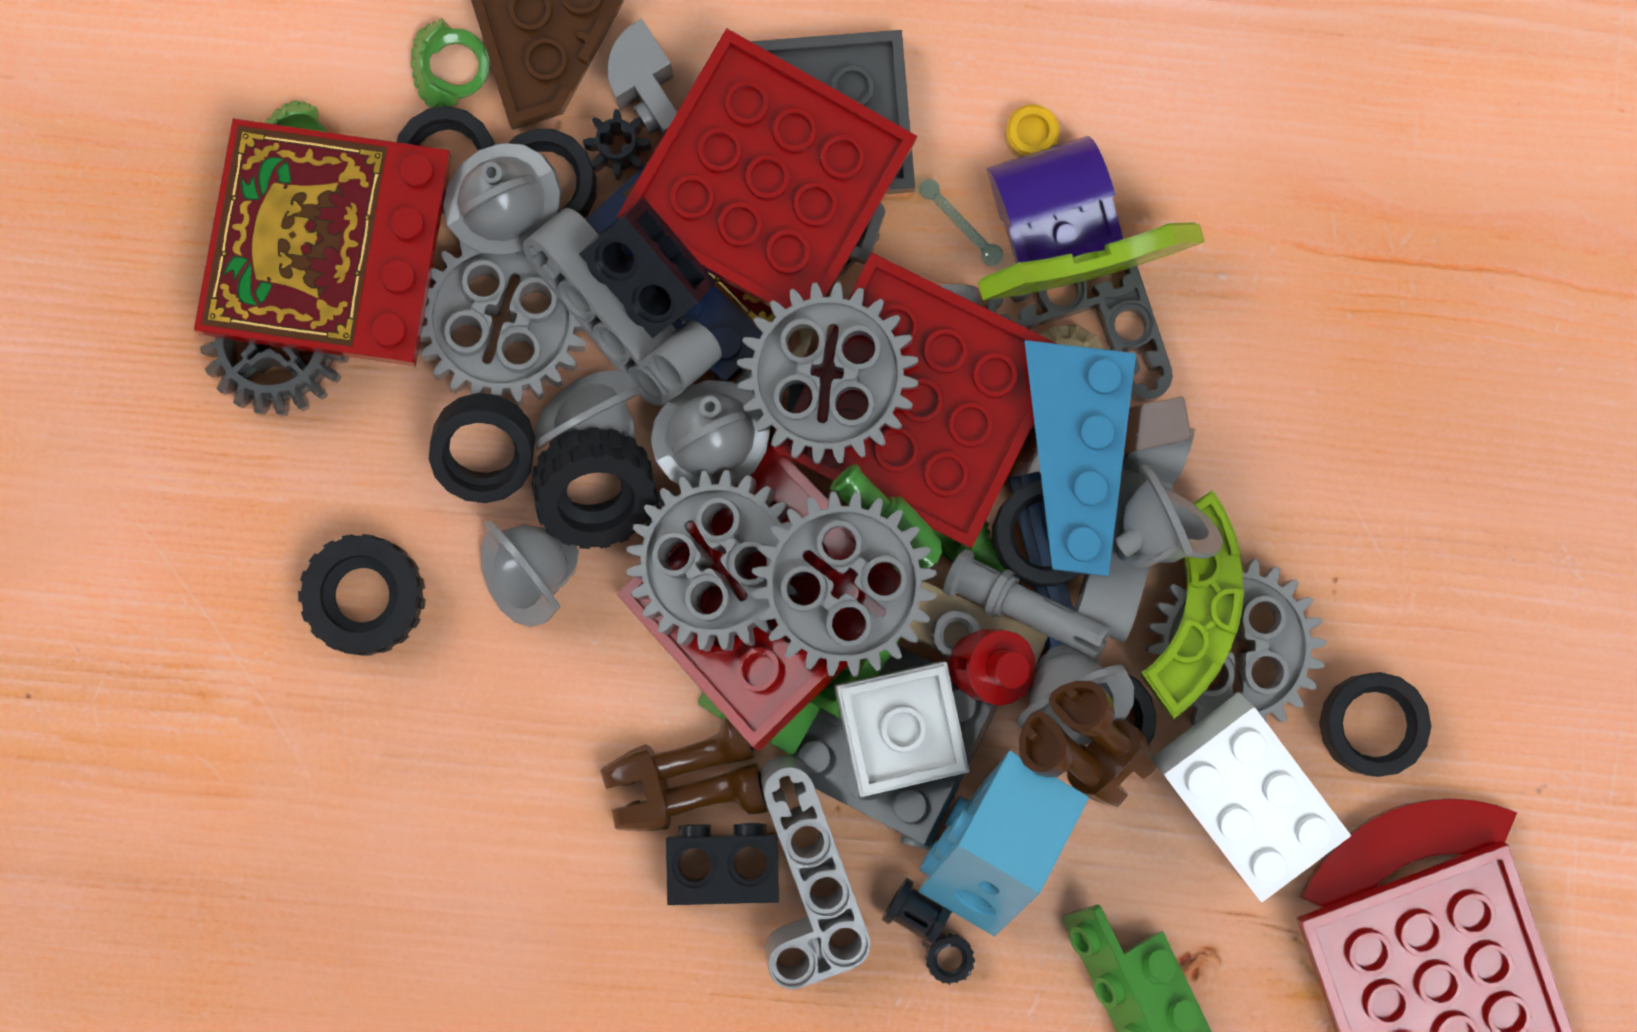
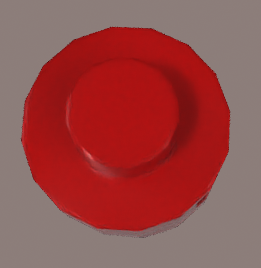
M997 628L981 629L961 638L953 647L949 661L951 679L959 690L974 700L997 706L1013 704L1022 698L1031 687L1036 672L1035 655L1029 643L1018 633Z

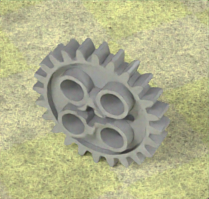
M461 241L462 256L456 259L450 253L443 251L441 257L446 269L443 272L435 268L432 269L431 282L434 284V287H429L428 306H426L423 321L427 325L422 327L420 342H431L420 353L423 362L440 360L433 371L434 378L440 380L452 374L453 379L450 389L454 395L460 392L466 385L471 387V394L488 392L503 397V394L511 393L513 401L518 406H522L523 390L530 389L534 396L539 400L542 399L543 389L541 382L544 380L559 388L562 385V379L557 369L562 367L566 370L575 371L576 361L568 352L585 351L586 342L574 335L576 332H584L585 329L532 267L524 251L510 255L485 254L476 249L474 250ZM483 275L491 276L499 283L497 291L486 297L478 296L469 289L472 281ZM517 275L520 277V282L509 305L511 322H505L502 325L493 361L485 364L482 361L483 356L494 334L491 316L498 317L501 314L510 278ZM539 292L546 295L550 299L551 304L544 312L534 314L526 311L521 306L523 298L529 293ZM472 325L481 331L482 337L474 346L461 347L452 340L455 330L460 326ZM524 342L531 346L534 354L526 363L513 364L504 357L505 349L512 343Z
M812 283L811 299L803 301L795 289H791V307L785 309L773 300L770 302V306L776 318L772 322L759 317H755L753 320L758 329L763 333L760 339L753 337L743 338L742 342L754 351L753 358L737 360V365L744 370L752 372V377L737 383V387L741 391L754 392L755 397L748 401L743 408L746 413L762 410L764 415L757 422L755 429L758 432H762L774 426L777 431L773 436L771 445L777 448L787 439L793 441L791 457L794 459H798L805 448L809 447L812 448L815 464L820 465L825 450H833L838 464H843L845 448L851 446L861 458L866 457L864 441L868 438H871L881 447L886 445L884 436L880 431L884 425L895 430L901 429V423L893 415L895 408L912 410L913 404L901 396L902 390L918 388V381L904 376L903 371L917 365L918 358L901 356V350L912 342L911 335L894 337L892 332L897 328L901 318L895 315L883 321L879 317L884 306L882 299L874 302L869 308L863 306L864 289L858 288L851 299L847 300L843 299L841 283H835L830 297H823L818 284ZM834 324L839 328L834 363L836 370L844 372L842 379H833L830 390L828 420L825 423H819L817 415L822 385L819 377L812 376L814 369H822L824 367L828 327ZM799 329L813 330L819 337L817 350L808 357L800 358L794 356L788 350L790 336ZM855 335L866 336L875 345L873 357L863 364L852 363L843 354L844 344ZM800 383L806 385L811 389L813 397L808 409L801 413L786 411L781 402L783 391L792 384ZM848 390L860 391L868 399L869 406L867 412L857 420L845 419L837 412L836 404L838 398Z
M724 470L719 484H716L714 477L708 471H701L699 487H695L684 476L680 477L679 486L681 494L676 496L662 488L660 494L665 506L660 510L646 504L644 509L652 518L650 526L634 524L632 528L644 537L643 545L627 547V552L641 558V564L626 570L627 575L643 579V584L632 592V596L639 600L651 599V602L646 606L642 614L649 619L663 615L658 627L660 633L669 635L679 627L677 634V643L688 646L697 634L699 649L710 652L715 637H717L722 650L729 652L733 651L735 635H738L745 644L752 646L755 644L753 628L758 626L769 634L772 633L774 628L771 620L759 621L757 617L763 610L770 607L769 600L752 597V592L767 587V579L758 577L748 580L744 573V563L749 555L760 552L758 550L759 545L777 546L779 540L773 535L770 527L775 525L788 531L792 527L791 522L783 523L782 521L788 515L787 510L791 507L785 502L770 507L776 492L766 486L755 495L756 480L748 475L743 478L738 487H736L735 474L729 470ZM730 508L734 515L732 528L723 535L715 536L711 527L713 517L718 511ZM693 521L696 524L703 539L711 548L724 554L721 562L747 592L746 600L741 601L737 597L734 588L725 575L710 568L713 560L702 545L687 530L689 522ZM679 543H687L690 549V557L687 564L679 570H672L668 561L670 551ZM767 558V566H769L770 559ZM798 573L793 577L805 576L807 573ZM790 579L787 590L789 597L800 598L802 593L790 585ZM712 586H719L723 594L722 604L714 613L705 614L700 602L702 594Z
M835 491L830 493L829 506L826 509L821 510L812 497L807 498L808 516L802 518L796 511L791 508L788 509L787 514L792 527L788 531L775 525L770 527L773 535L779 540L777 546L759 545L758 550L770 559L769 566L752 568V573L767 579V587L752 592V597L769 600L770 607L763 610L757 616L758 620L775 619L778 626L768 638L770 641H774L787 635L791 642L785 656L790 658L800 649L807 651L806 669L808 670L816 664L819 658L827 659L829 676H834L839 661H847L851 674L858 676L860 659L867 658L873 668L878 671L881 669L880 652L886 650L890 655L899 659L902 656L896 641L900 637L914 643L919 640L915 632L909 627L912 620L918 622H929L930 617L925 612L918 609L919 601L936 599L935 593L921 588V581L937 575L936 570L920 568L918 561L931 552L930 547L913 549L910 542L919 532V528L916 526L901 532L897 526L903 512L899 509L887 519L882 517L880 514L883 499L877 498L869 510L861 508L859 492H854L849 507L841 506ZM844 528L854 536L856 548L847 559L834 560L824 552L822 546L823 539L830 530ZM807 550L812 551L840 574L846 573L848 569L855 571L858 575L854 581L855 586L881 605L886 611L885 615L882 618L876 617L848 594L842 595L839 600L834 598L830 594L834 587L833 582L803 559V553ZM879 563H889L899 571L900 585L893 594L888 596L874 593L867 581L870 569ZM802 572L814 575L821 585L818 599L806 606L794 603L787 591L790 579ZM846 607L859 610L866 622L863 634L858 639L852 641L838 638L832 628V619L835 613Z
M1251 559L1243 572V607L1236 634L1237 639L1246 640L1247 643L1246 651H1240L1237 654L1238 674L1242 683L1241 694L1256 708L1266 723L1267 714H1270L1278 722L1284 723L1287 721V717L1282 705L1288 703L1296 708H1302L1304 703L1296 691L1299 687L1314 690L1317 687L1315 682L1306 674L1308 669L1324 668L1325 665L1320 660L1311 657V649L1326 645V640L1311 637L1310 630L1317 627L1323 621L1322 618L1305 617L1303 611L1313 602L1311 597L1297 600L1292 597L1299 583L1296 579L1280 586L1277 584L1280 568L1277 566L1271 567L1263 576H1260L1259 560ZM1170 584L1167 587L1170 595L1175 600L1174 603L1170 605L1159 602L1154 606L1159 613L1165 616L1163 623L1147 625L1148 630L1160 635V643L1146 646V652L1161 656L1178 631L1185 609L1187 589L1185 590L1175 584ZM1258 602L1268 605L1274 617L1272 626L1265 633H1259L1254 630L1249 622V612ZM1229 652L1221 667L1222 677L1219 684L1213 689L1205 690L1191 705L1194 708L1191 715L1192 724L1198 723L1235 695L1232 689L1235 674V657L1233 653ZM1261 657L1270 659L1276 669L1274 681L1264 688L1256 685L1251 675L1253 664Z

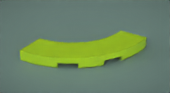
M1195 222L1168 223L1150 231L1104 246L1105 250L1090 252L1073 257L1072 254L1048 259L1019 262L982 277L981 281H978L983 300L1030 294L1132 268L1204 243L1205 240L1200 224Z
M1213 490L1192 504L1205 513L1218 528L1223 540L1220 551L1216 556L1206 559L1183 558L1187 594L1181 623L1173 640L1163 654L1152 665L1141 672V677L1172 720L1187 710L1205 692L1219 673L1232 647L1242 614L1244 589L1240 547L1231 521Z

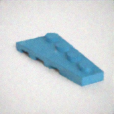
M1024 340L1052 570L1108 577L1136 353Z

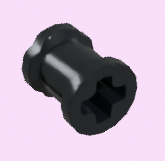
M906 877L883 914L882 921L887 924L893 921L921 937L922 945L929 949L940 935L952 911L918 892V890L913 888L914 881Z

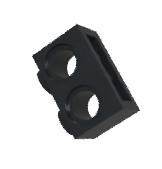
M644 197L598 233L579 253L587 263L592 276L611 290L624 305L628 317L635 324L643 327L652 339L697 305L716 282ZM618 242L626 245L634 257L625 254L620 249ZM654 285L666 290L670 299L660 295Z
M766 823L733 824V834L711 835V824L678 825V835L666 838L667 905L779 902L778 834L766 833ZM745 847L758 848L766 857L767 867L757 877H745L736 869L735 856ZM697 848L708 854L711 860V870L707 876L701 879H692L683 873L680 859L686 850Z

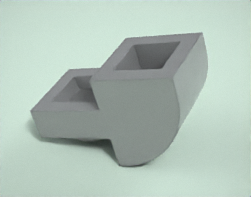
M641 18L625 29L615 41L608 59V79L619 110L621 111L638 100L640 103L633 106L636 115L642 119L644 128L649 134L658 130L663 137L677 111L660 85L674 76L671 62Z

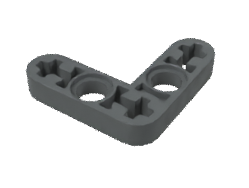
M1138 266L1125 269L1126 275L1119 282L1120 288L1114 289L1110 281L1094 285L1091 289L1092 293L1096 296L1094 298H1087L1086 281L1074 283L1077 296L1075 301L1068 306L1055 305L1047 296V290L1036 292L1037 301L1045 312L1044 314H1036V304L1020 310L1018 321L1013 322L1031 329L1096 308L1110 350L1130 352L1142 348L1147 343L1152 345L1153 351H1146L1143 354V358L1148 370L1158 369L1160 377L1153 383L1154 390L1148 391L1144 383L1135 384L1133 380L1131 398L1140 402H1152L1160 398L1170 387L1173 378L1172 367ZM1032 293L1013 296L1011 299L1014 302H1020L1029 299ZM1003 298L988 300L986 309L998 314L996 309L1002 305ZM1133 312L1139 315L1144 322L1145 329L1143 335L1137 340L1131 341L1121 338L1115 330V320L1119 314ZM1002 314V315H1001V316H1003V317H1005V318L1011 320L1008 314ZM1137 356L1135 360L1134 376L1140 371V365Z

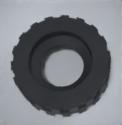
M598 427L588 428V430L580 432L575 430L567 433L568 436L562 439L557 438L551 442L550 447L546 451H542L537 457L538 464L533 466L532 471L535 510L540 525H544L546 528V533L552 537H557L561 543L568 546L572 544L579 546L580 549H590V547H600L601 549L611 547V544L617 542L623 543L629 540V537L636 533L632 529L634 524L644 525L648 519L651 520V517L644 509L646 504L651 506L657 504V493L651 462L648 460L647 452L643 446L639 447L634 438L629 435H621L617 430H599ZM591 473L613 474L621 482V490L617 496L606 502L591 505L572 502L567 495V488L571 481Z
M350 534L342 536V539L336 542H328L323 545L324 549L318 554L314 553L309 560V567L306 571H303L300 579L302 581L301 591H298V602L302 603L303 611L301 615L304 622L309 623L312 628L310 631L317 639H321L326 643V646L347 654L370 656L390 651L393 646L398 643L402 644L409 638V632L416 628L421 620L419 615L421 609L425 607L426 599L423 598V589H425L424 579L420 578L419 567L407 555L406 551L390 541L374 535L362 534L355 536ZM359 568L372 569L378 572L385 579L389 588V601L386 609L376 619L368 622H355L348 619L342 614L336 602V589L340 580L350 571Z

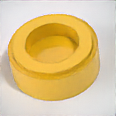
M1028 104L1018 108L1012 113L1006 125L1005 140L1008 148L1019 158L1056 146L1060 134L1058 120L1048 108L1041 105Z

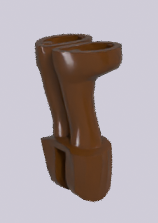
M1074 681L1061 685L1051 693L1049 698L1050 707L1063 723L1073 731L1092 740L1085 749L1071 738L1059 723L1045 712L1039 710L1029 715L1023 725L1019 738V756L1023 764L1036 775L1058 777L1067 771V779L1073 788L1087 795L1089 799L1110 806L1118 807L1128 796L1120 784L1132 772L1145 779L1156 769L1155 759L1144 735L1127 720H1115L1113 722L1115 711L1111 697L1101 686L1092 681Z
M726 718L722 721L719 732L704 741L660 753H654L653 749L645 744L625 753L600 770L605 788L630 786L636 784V781L642 780L647 800L641 802L640 800L632 801L626 806L611 810L615 829L624 831L665 830L670 826L671 816L719 803H737L748 814L768 812L761 788V772L758 763L669 789L666 780L667 778L707 767L753 759L756 757L755 749Z

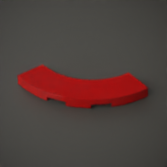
M1454 798L1430 799L1406 803L1388 809L1369 818L1368 821L1350 832L1351 836L1326 854L1308 878L1299 897L1318 906L1325 907L1375 888L1388 875L1413 861L1443 854L1464 855L1499 841L1506 842L1517 812L1490 803Z

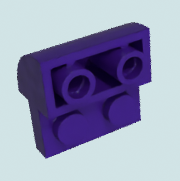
M1084 136L986 168L999 216L1005 223L1016 263L1048 259L1072 254L1073 257L1090 252L1105 250V245L1123 240L1112 198L1116 196L1101 152L1090 136Z

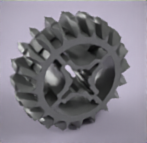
M215 337L214 342L205 343L200 347L203 355L213 358L218 357L205 368L206 373L211 377L223 376L218 383L217 390L223 395L236 391L233 403L240 408H245L253 400L254 412L263 416L269 411L272 401L276 414L287 416L290 410V399L293 400L294 404L301 411L309 409V401L306 393L309 391L321 400L325 399L328 393L319 383L324 377L335 383H338L341 379V375L330 368L332 361L346 363L349 359L346 356L314 352L312 359L307 364L303 360L300 350L283 347L282 349L290 357L289 361L280 353H276L271 349L265 350V348L271 347L270 345L249 342L247 348L241 353L243 359L238 363L236 358V340ZM274 366H284L294 375L293 379L275 385L257 384L249 380L258 371L263 374Z

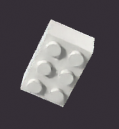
M1240 692L1236 693L1153 756L1156 766L1261 903L1351 836L1256 708Z

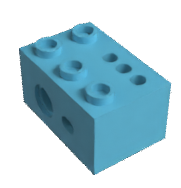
M1009 750L968 800L959 796L944 822L947 828L939 841L933 843L919 868L927 876L918 892L995 937L1040 894L1089 797L1056 777L1036 775L1023 764L1019 755Z

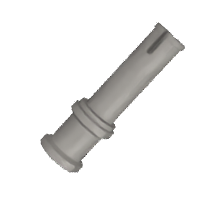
M968 549L963 550L957 556L945 580L943 588L945 594L951 597L959 594L985 607V613L991 617H1001L1003 614H1006L1090 656L1095 661L1103 652L1107 644L1105 639H1108L1112 631L1111 627L1104 626L1020 585L1019 577L1015 575V572L1009 569L1000 572L974 559V553Z

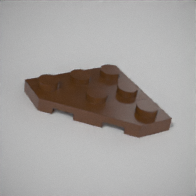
M471 0L512 130L564 114L625 0Z

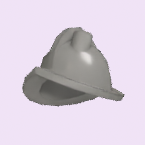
M499 143L478 150L460 164L447 185L443 203L447 226L462 243L485 254L510 255L523 251L522 244L524 240L559 212L562 189L556 170L544 155L523 144Z
M617 370L595 372L575 380L557 393L543 409L535 426V445L537 450L547 446L557 438L562 439L568 436L567 433L575 430H578V432L586 431L588 428L599 427V430L607 431L613 429L619 431L621 435H629L635 439L633 418L626 402L641 394L639 385L631 375Z
M707 380L689 386L668 402L666 401L654 420L651 445L655 461L668 478L679 484V478L684 476L695 487H699L701 471L704 470L714 477L716 484H719L724 470H729L735 474L736 485L746 475H751L767 451L770 428L762 432H758L755 429L757 422L764 415L762 410L746 413L743 408L748 401L755 397V394L739 390L737 384L733 382Z
M1139 465L1143 483L1125 506L1122 521L1123 528L1120 536L1116 538L1118 557L1132 568H1147L1156 563L1176 562L1184 557L1206 559L1216 556L1220 551L1223 540L1218 528L1209 517L1187 499L1164 488L1150 465Z
M488 519L483 524L486 532L481 547L482 572L489 593L499 609L515 623L528 627L546 623L561 607L554 595L561 587L566 585L576 571L579 554L577 546L572 544L568 546L561 543L560 539L546 533L545 527L520 525L500 530Z
M1066 644L1052 647L1040 659L1036 667L1033 683L1029 688L1030 706L1019 715L1016 723L1022 729L1029 715L1039 710L1045 712L1059 723L1065 732L1078 744L1086 745L1091 743L1092 740L1073 731L1054 713L1049 703L1051 693L1067 683L1092 681L1101 686L1111 697L1115 711L1114 722L1115 720H1125L1134 702V685L1123 665L1103 668L1098 659L1095 661L1090 656Z

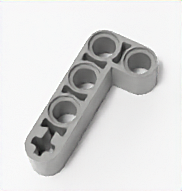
M570 208L562 209L524 240L522 245L527 260L618 371L632 376L639 385L641 391L639 395L651 405L662 406L666 401L668 402L684 392L720 360L722 354L718 341L706 327L694 321L685 323L677 330L671 324L652 339L643 327L638 326L628 317L624 305L611 290L592 276L587 263L579 255L597 236L595 230L575 210Z
M1190 427V440L1130 452L1123 456L1109 576L1085 574L1074 609L1075 612L1104 626L1111 627L1110 638L1122 642L1126 641L1136 617L1150 566L1147 568H1132L1118 557L1116 538L1120 536L1123 528L1122 521L1125 506L1143 483L1139 465H1150L1162 486L1172 491L1173 485L1181 474L1189 455L1195 433L1194 428Z
M782 755L768 761L762 769L760 777L761 788L808 916L780 926L772 931L766 940L764 949L769 974L774 982L782 988L793 990L806 987L859 966L869 955L871 945L869 934L809 771L798 758ZM784 776H789L794 783V790L800 806L794 807L791 810L785 794L780 788L779 779ZM803 826H812L820 830L819 838L814 844L800 847L791 842L792 835L797 829ZM830 877L839 882L837 889L829 896L818 897L810 892L811 886L820 878ZM850 928L857 932L856 938L847 946L837 947L829 943L831 935L838 929ZM795 947L805 952L801 962L794 966H785L777 962L780 953L787 948Z

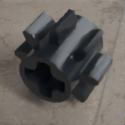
M619 109L614 110L613 119L605 122L594 117L592 122L597 131L595 138L583 140L586 150L591 152L599 151V154L592 161L593 169L598 172L607 166L613 169L616 180H621L622 170L633 167L638 171L642 167V163L638 158L640 151L647 152L652 150L651 140L636 137L644 126L642 119L638 117L629 124L622 119ZM614 136H624L626 144L622 145L621 153L612 154L609 146L613 145Z

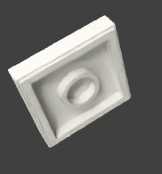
M936 662L834 685L858 796L864 797L970 772L947 662Z

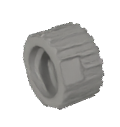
M956 609L941 614L939 619L935 620V625L931 628L932 644L936 647V651L950 659L953 647L945 642L943 636L946 625L951 622H960L967 628L968 634L980 630V624L976 621L977 619L973 618L971 613H964L963 610L957 611Z

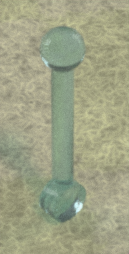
M933 179L922 181L919 186L920 195L927 200H933L980 249L984 264L987 266L998 265L1003 259L1001 247L997 244H988L940 193V186L937 181Z

